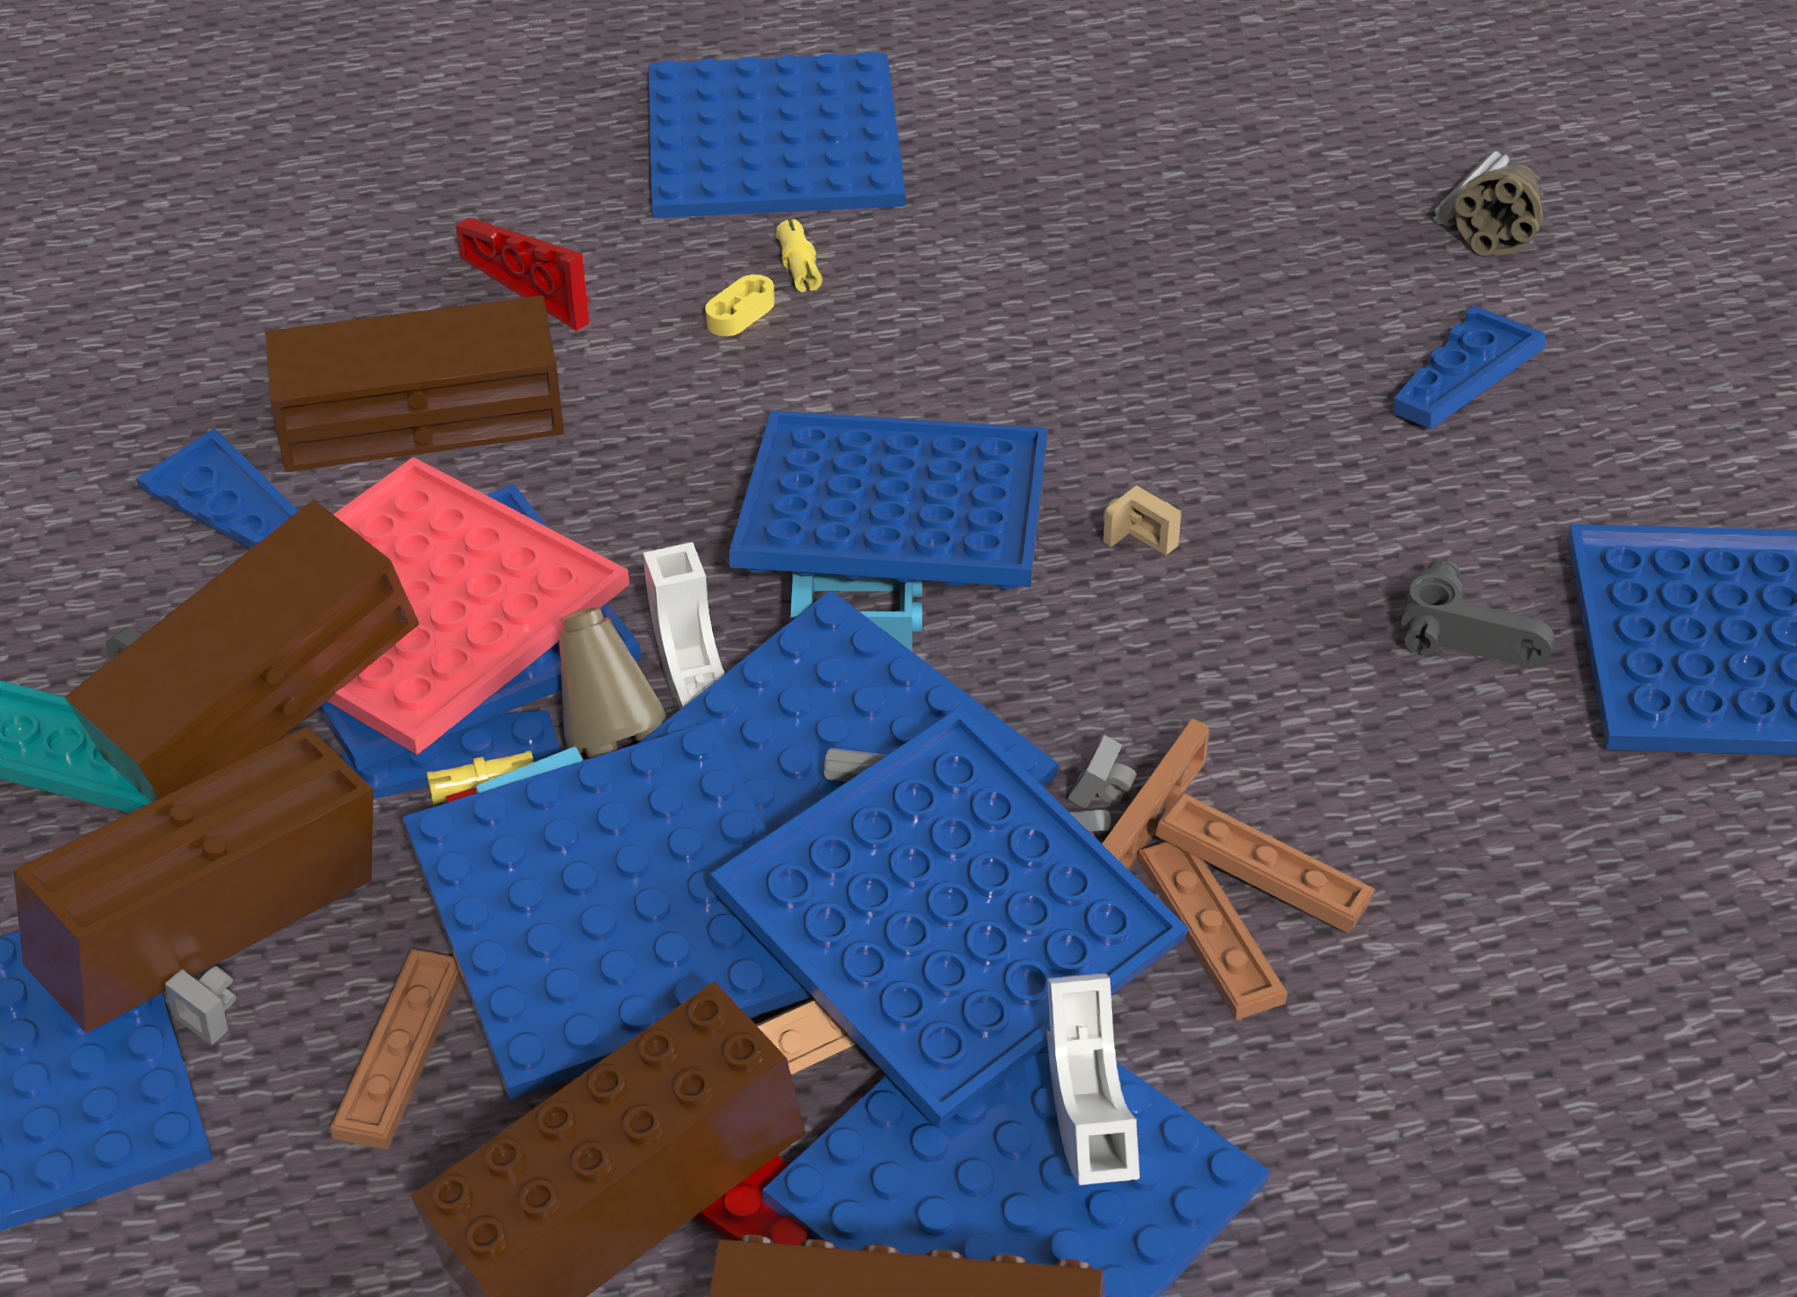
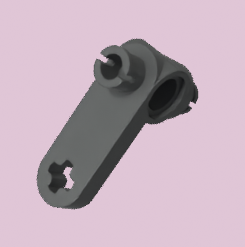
M1435 559L1430 562L1427 569L1418 573L1412 581L1401 620L1402 628L1406 633L1405 644L1412 652L1416 653L1419 644L1423 643L1422 655L1431 654L1436 650L1437 646L1528 668L1541 667L1549 661L1555 643V635L1552 629L1538 619L1462 602L1463 585L1459 580V568L1454 562L1448 560L1446 569H1441L1443 559ZM1523 638L1532 640L1533 646H1524Z

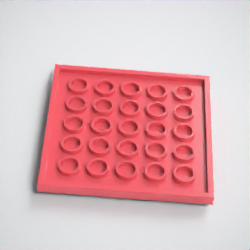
M412 457L333 515L391 560L420 624L347 685L335 692L327 702L418 755L559 642V632L564 630L560 618L579 610L597 606L602 607L630 585L628 569Z

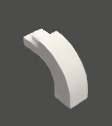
M693 542L643 553L646 587L656 641L675 707L679 706L680 709L725 674L719 659L710 622L706 575Z
M1104 973L1047 979L1050 1031H1047L1052 1088L1062 1143L1072 1174L1079 1185L1140 1179L1136 1118L1125 1104L1117 1072L1110 978Z

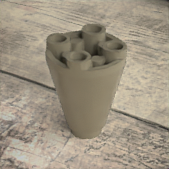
M1509 165L1484 172L1470 180L1456 199L1455 217L1457 227L1474 252L1479 255L1488 256L1492 254L1498 256L1514 254L1528 246L1540 229L1543 212L1538 181L1534 172L1524 165Z
M597 606L579 610L560 618L564 629L559 632L564 737L568 749L576 746L579 753L586 751L588 758L597 757L617 750L616 741L635 735L636 740L641 741L662 725L663 721L667 718L664 707L609 617H603L601 607Z

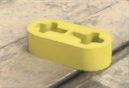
M747 275L738 279L712 298L705 308L708 330L718 336L736 335L770 311L775 302L772 280L763 275Z

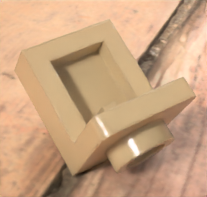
M1137 485L1122 497L1113 499L1104 511L1103 543L1110 547L1127 534H1131L1164 555L1169 554L1178 546L1181 511Z

